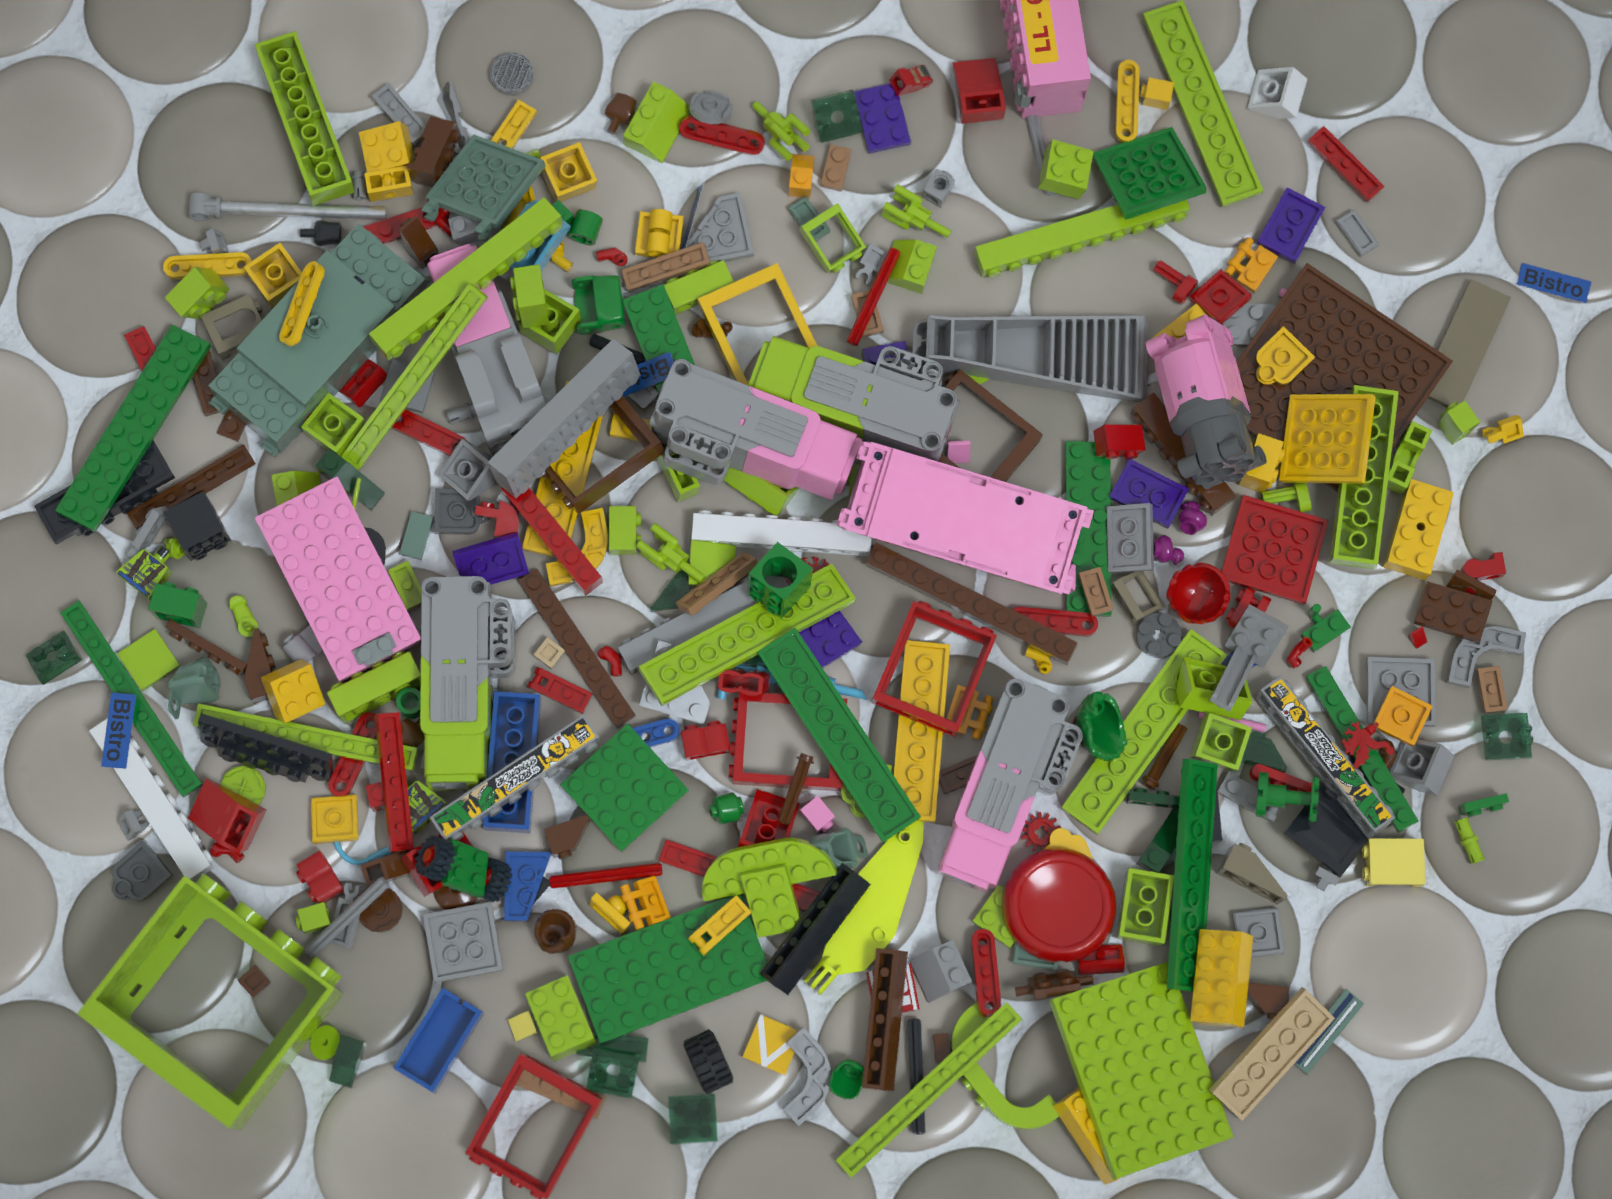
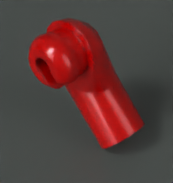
M439 208L435 219L436 225L449 237H452L448 220L450 211Z
M616 247L596 251L598 262L610 260L617 266H624L628 261L627 255Z
M1304 637L1287 656L1286 661L1287 664H1290L1291 668L1295 669L1302 664L1299 657L1312 646L1313 643L1310 638Z
M610 646L600 648L598 656L600 659H606L610 663L611 676H622L621 655Z
M217 842L213 843L210 848V854L213 857L217 858L218 856L228 854L236 864L245 857L243 853L237 854Z

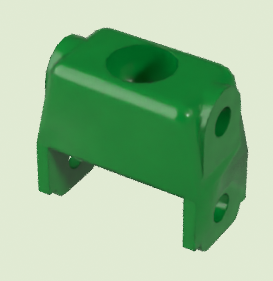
M619 276L575 277V279L571 280L572 288L576 289L575 307L580 309L582 322L577 325L578 334H599L626 326Z

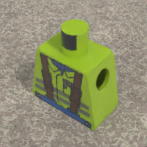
M163 546L154 555L142 549L118 569L116 573L151 601L155 584L163 585V582H166L171 575V570L164 565L170 557V552Z
M418 780L411 786L407 783L412 831L415 835L432 821L430 819L432 815L447 806V803L441 797L429 790Z

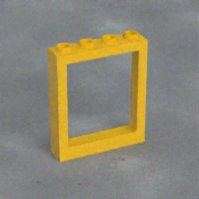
M778 263L704 295L697 300V305L733 380L745 385H749V381L746 380L712 307L775 279L807 347L817 346Z

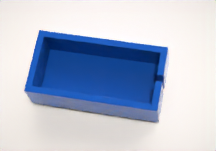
M443 987L393 1067L396 1071L436 1094L484 1015L481 1010L466 1001L461 1005L463 1000Z

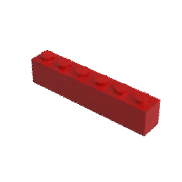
M501 487L505 498L585 596L603 583L602 576L530 488L515 498Z

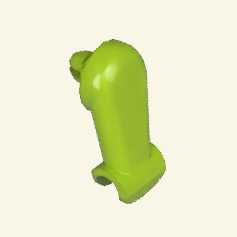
M242 595L234 596L230 599L228 605L230 610L233 611L238 630L244 637H252L254 629L259 627L258 622L247 606L246 598Z

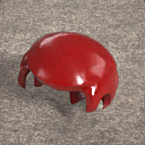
M1208 563L1188 564L1182 570L1175 571L1166 593L1171 609L1187 623L1200 625L1213 622L1222 616L1228 607L1231 597L1230 584L1224 573Z

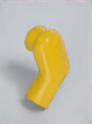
M561 241L552 255L551 261L568 272L572 268L573 263L564 257L565 244Z
M1028 646L1025 657L1035 660L1041 674L1045 675L1051 672L1052 663L1049 656Z

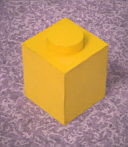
M1149 77L1147 84H1142L1140 97H1143L1142 105L1168 110L1174 82Z

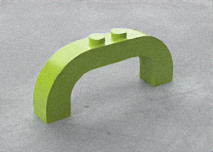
M977 1002L969 1007L956 1022L951 1035V1053L989 1019L979 1013ZM977 1062L962 1075L963 1079L960 1081L968 1091L973 1090L978 1096L975 1098L978 1105L983 1110L987 1108L997 1120L1007 1126L1026 1130L1045 1126L1059 1117V1114L1053 1107L1056 1102L1049 1094L1037 1104L1028 1108L1017 1107L1009 1103Z

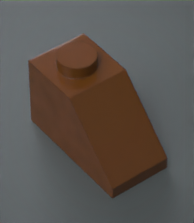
M588 815L544 829L554 858L558 857L559 860L572 856L571 852L576 851L590 823Z
M1249 983L1247 998L1260 1014L1267 1015V1019H1273L1289 1002L1290 987Z

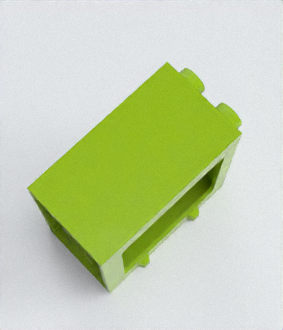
M204 873L196 883L184 875L77 1015L226 1127L241 1130L344 995L335 988L342 976L317 957L312 960L308 967L304 965L298 958L305 948L279 929L276 930L271 938H268L261 932L268 921L242 901L238 903L233 911L224 904L232 894ZM210 918L215 919L302 984L307 990L305 999L232 1093L224 1090L135 1023L131 1018L132 1014L203 922ZM183 926H185L187 928L186 931L182 934V936L179 939H177L175 936L178 935L180 931L183 929ZM138 984H140L142 986L141 989L137 992V994L134 997H132L130 994L133 993L135 989L138 987Z

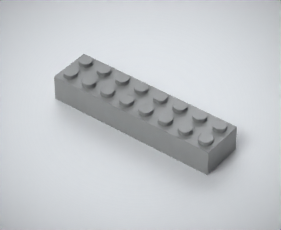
M613 338L487 462L497 483L515 498L525 493L536 478L541 477L545 470L552 463L556 462L561 454L568 447H571L583 432L589 430L592 423L599 416L606 413L608 407L614 401L622 397L623 392L630 385L632 386L637 382L641 375L633 353Z

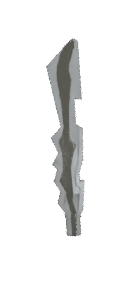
M448 81L437 101L447 119L456 122L461 132L459 142L455 143V153L458 155L470 138L467 128L462 127L458 114L462 113L452 82Z

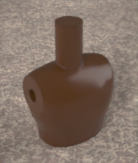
M616 93L615 97L608 103L604 115L612 121L607 132L615 134L619 124H630L637 104L634 98L622 93Z
M408 718L401 722L403 745L417 748L425 740L420 726V718L415 723Z

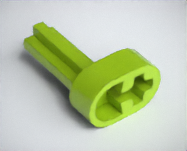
M1293 483V487L1262 492L1263 501L1274 504L1296 499L1298 511H1311V501L1306 483Z

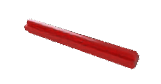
M889 248L847 338L848 344L858 346L900 256L898 249Z
M661 863L553 875L549 877V883L553 889L661 876L663 871Z

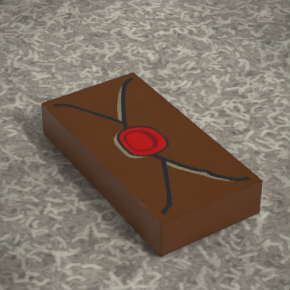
M1459 570L1455 571L1446 586L1492 600L1497 592L1496 589Z

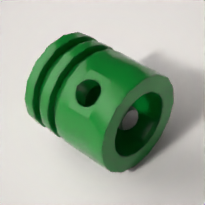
M408 687L402 689L396 697L397 708L404 717L408 719L420 717L421 693L415 688Z

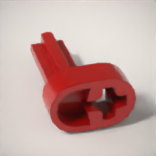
M1161 260L1156 263L1153 269L1154 272L1178 287L1172 300L1180 305L1187 300L1198 283V280L1191 275L1185 276Z

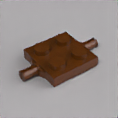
M1059 969L1056 973L1052 974L1040 972L1033 974V977L1027 978V986L1015 987L1016 997L1032 995L1035 999L1066 995L1081 990V986L1094 985L1092 975L1075 976L1072 970L1069 971V969Z

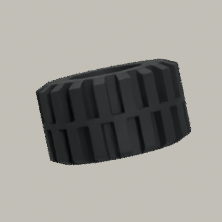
M710 1029L684 1040V1049L706 1094H710L733 1083L732 1072L714 1033Z

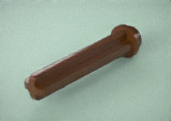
M1178 723L1167 739L1148 775L1143 776L1142 779L1144 781L1142 784L1147 788L1154 790L1156 787H1159L1158 781L1187 731L1184 725Z
M800 753L799 757L797 756L799 761L778 819L780 823L789 825L810 764H814L812 761L813 757L804 753Z

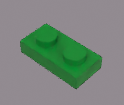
M1507 793L1463 803L1458 808L1460 815L1468 814V817L1481 815L1482 810L1489 809L1490 812L1504 809L1503 805L1507 804L1509 799Z

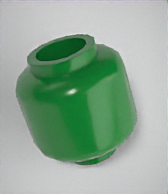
M735 793L715 796L712 800V805H709L711 818H715L719 824L738 821L741 814H744L741 797H737Z

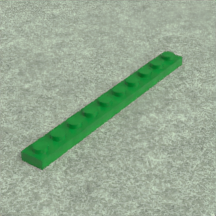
M80 600L60 612L112 692L136 695L133 723L181 796L184 798L201 787L203 784Z

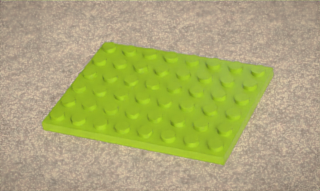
M1168 962L1049 1000L1113 1180L1234 1137L1221 1101L1209 1090L1214 1085L1193 1024L1190 1021L1180 990L1167 989Z

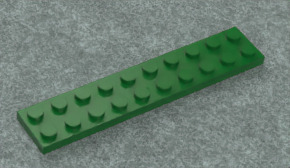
M174 325L170 326L55 511L58 514L96 533L210 350L211 345L209 342Z
M793 628L757 652L759 657L882 843L920 819V814L797 629Z
M1182 759L1167 989L1191 992L1194 989L1200 929L1207 930L1218 764L1194 759Z

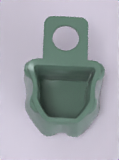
M201 657L180 666L175 675L168 682V687L170 688L169 712L174 719H179L181 704L208 703L219 700L220 678L218 670L209 658ZM173 699L176 702V711L173 709Z
M848 828L816 834L808 840L809 844L824 850L828 854L836 870L842 863L850 869L856 868L859 864L858 858L868 857L863 836H852L851 830ZM857 841L862 845V853L858 850Z

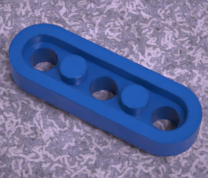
M663 719L632 728L641 738L646 733L651 736L650 740L644 741L650 748L673 742L679 736V725L673 719ZM669 727L673 732L670 735H666L664 733L665 728Z

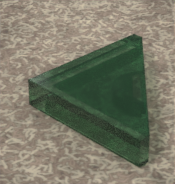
M681 570L677 573L656 602L650 607L651 612L678 609L676 602L690 592L688 574Z

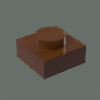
M256 965L237 980L253 998L271 983Z

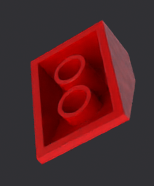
M757 789L738 847L789 838L800 803L797 802L789 825L778 821L785 798Z

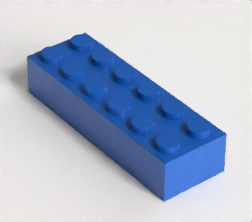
M494 691L487 779L538 745L542 700L540 694ZM527 789L521 793L522 797L513 804L506 803L501 807L502 811L493 817L490 815L483 819L484 830L531 834L534 790L529 791Z

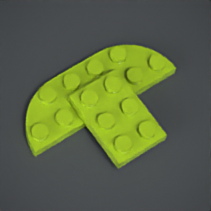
M783 838L738 847L719 855L708 868L702 884L703 901L745 893L758 938L791 932L801 918L792 884L835 876L837 870L833 861L824 850H820L809 844V841L799 838Z

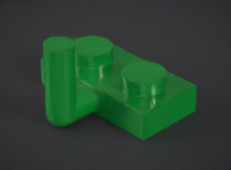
M1314 604L1308 611L1315 625L1304 631L1301 636L1302 638L1308 637L1312 640L1313 644L1310 649L1313 653L1351 628L1339 609L1324 619L1319 614L1321 611L1319 604Z

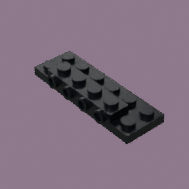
M154 440L101 524L108 525L115 520L114 516L120 513L127 514L135 508L134 505L141 501L145 503L155 497L154 494L157 493V488L175 479ZM70 486L34 505L56 545L75 534L78 536H89L93 533V531L55 511Z
M201 713L198 720L200 740L208 747H218L219 757L225 761H236L251 769H262L270 775H281L293 782L305 783L308 775L318 781H329L333 774L331 753Z

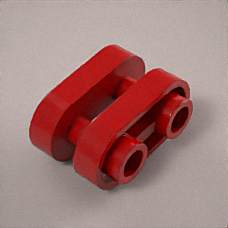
M1247 587L1246 590L1241 588L1235 599L1239 602L1236 609L1231 607L1225 618L1229 621L1227 625L1234 629L1249 604L1265 612L1271 599L1263 595L1261 600L1253 597L1255 590Z

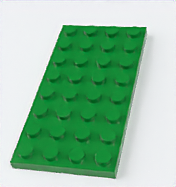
M736 895L726 897L568 956L600 1044L767 981L759 974L767 964V960L750 916L745 918L704 956L699 952L700 948L695 943L692 944L688 939ZM737 895L739 899L744 903L742 895ZM707 932L701 936L706 942L712 939Z

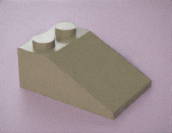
M1243 843L1232 845L1227 850L1216 874L1277 905L1284 901L1287 894L1259 857L1251 852L1252 848Z

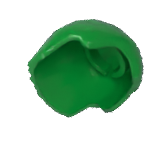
M851 1059L839 1062L832 1070L829 1087L831 1092L843 1099L850 1100L858 1097L863 1083V1065Z

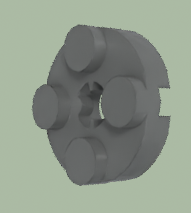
M1153 613L1145 617L1138 626L1136 641L1139 648L1145 654L1154 656V658H1165L1173 654L1181 643L1182 632L1178 622L1170 614ZM1155 630H1160V632L1164 633L1163 641H1158V638L1157 640L1154 639Z

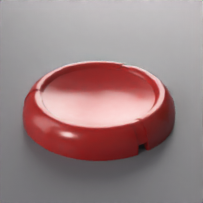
M1051 848L1030 855L1013 870L1010 880H1007L1003 891L1002 913L1010 935L1025 952L1043 961L1052 963L1064 961V963L1088 956L1106 940L1115 921L1116 896L1112 883L1105 874V871L1093 859L1075 850Z

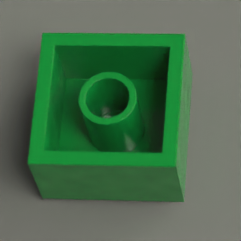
M163 582V585L156 583L148 608L149 611L157 619L165 621L171 619L178 624L200 629L207 602L198 593L199 591L190 587H185V590L176 588L177 585L169 582Z

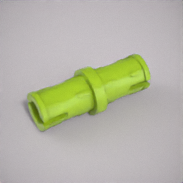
M1468 817L1455 821L1454 824L1462 840L1460 843L1465 847L1471 864L1484 860L1485 857L1477 841L1479 838L1477 835L1475 836Z

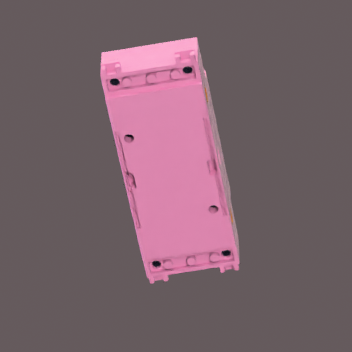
M861 441L856 458L860 459L861 463L847 509H841L837 525L841 526V529L1053 593L1070 594L1074 577L1067 574L1081 527L1089 528L1094 513L1093 510L1087 509L1083 505L874 442Z

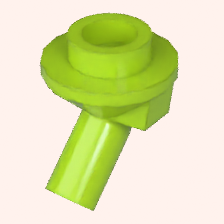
M166 537L163 540L164 546L170 551V557L180 559L185 555L176 537Z

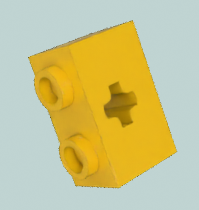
M407 166L364 173L367 192L371 202L414 195L411 175L407 170Z

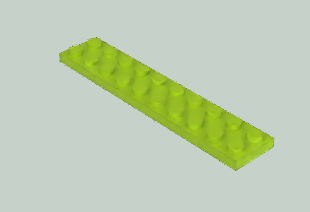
M1181 0L1143 13L1142 18L1168 80L1174 82L1173 92L1221 206L1225 207L1262 194L1263 188L1184 1Z
M830 564L812 574L810 588L783 618L771 614L765 605L758 602L640 665L638 670L660 705L663 706L719 676L725 670H730L758 655L757 652L793 628L801 632L855 603L856 598L834 565Z
M1192 629L1184 637L1124 720L1123 724L1128 744L1124 746L1125 749L1120 754V757L1109 761L1096 759L1060 808L1096 835L1103 829L1188 711V709L1180 708L1176 693L1182 659L1188 657L1221 665L1227 657L1226 653Z

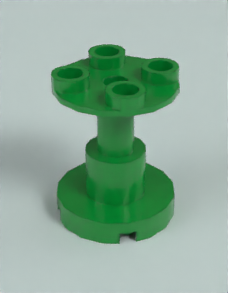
M1259 772L1256 817L1265 818L1266 806L1284 808L1285 804L1309 806V822L1316 823L1317 809H1313V807L1317 808L1319 792H1314V790H1319L1320 777L1313 776L1311 792L1286 790V785L1268 784L1269 772Z

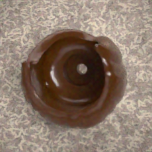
M560 909L546 910L535 923L534 935L542 951L549 954H557L567 951L572 947L576 939L577 927L572 916L566 911Z

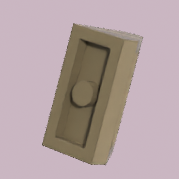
M1143 571L1133 572L1113 582L1111 586L1112 591L1133 625L1165 607ZM1135 578L1138 579L1154 607L1144 612H1141L1125 586L1126 583Z

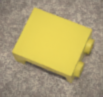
M1370 838L1361 849L1362 858H1365L1366 865L1362 870L1363 881H1366V886L1411 885V887H1421L1426 884L1424 839Z

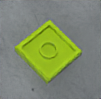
M156 629L117 653L142 692L180 667Z

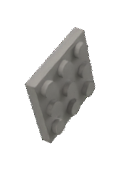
M1366 658L1367 725L1373 724L1389 688L1394 686L1432 705L1433 707L1423 727L1436 726L1435 659Z
M492 902L423 914L434 983L503 971Z

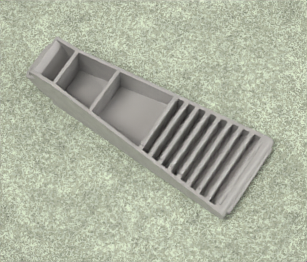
M928 315L927 319L918 321L913 329L912 353L940 363L944 373L956 374L961 369L969 376L989 378V380L1133 402H1141L1147 395L1148 351L1146 341H1148V323H1146V316L1016 317H945Z

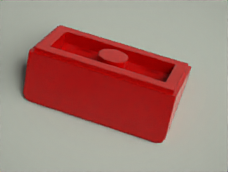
M367 359L339 392L357 407L361 408L386 380L388 374L381 366Z
M1122 944L1101 945L1088 956L1077 960L1078 974L1123 973L1125 959Z

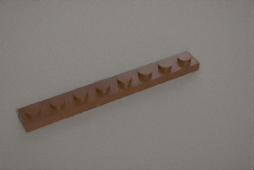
M535 569L519 579L520 585L566 651L615 727L618 729L636 717L539 570Z

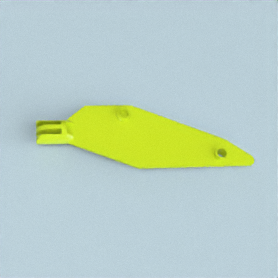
M915 821L888 839L858 873L871 885L826 944L820 962L803 980L807 984L819 969L822 968L823 971L810 985L814 990L829 974L828 980L817 991L820 996L838 975L865 971L875 960L876 948L884 949L895 937L923 845L924 822ZM901 835H908L909 840L903 841Z

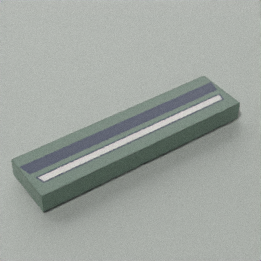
M1345 989L1328 1010L1335 1019L1294 1065L1307 1075L1364 1003L1349 990Z

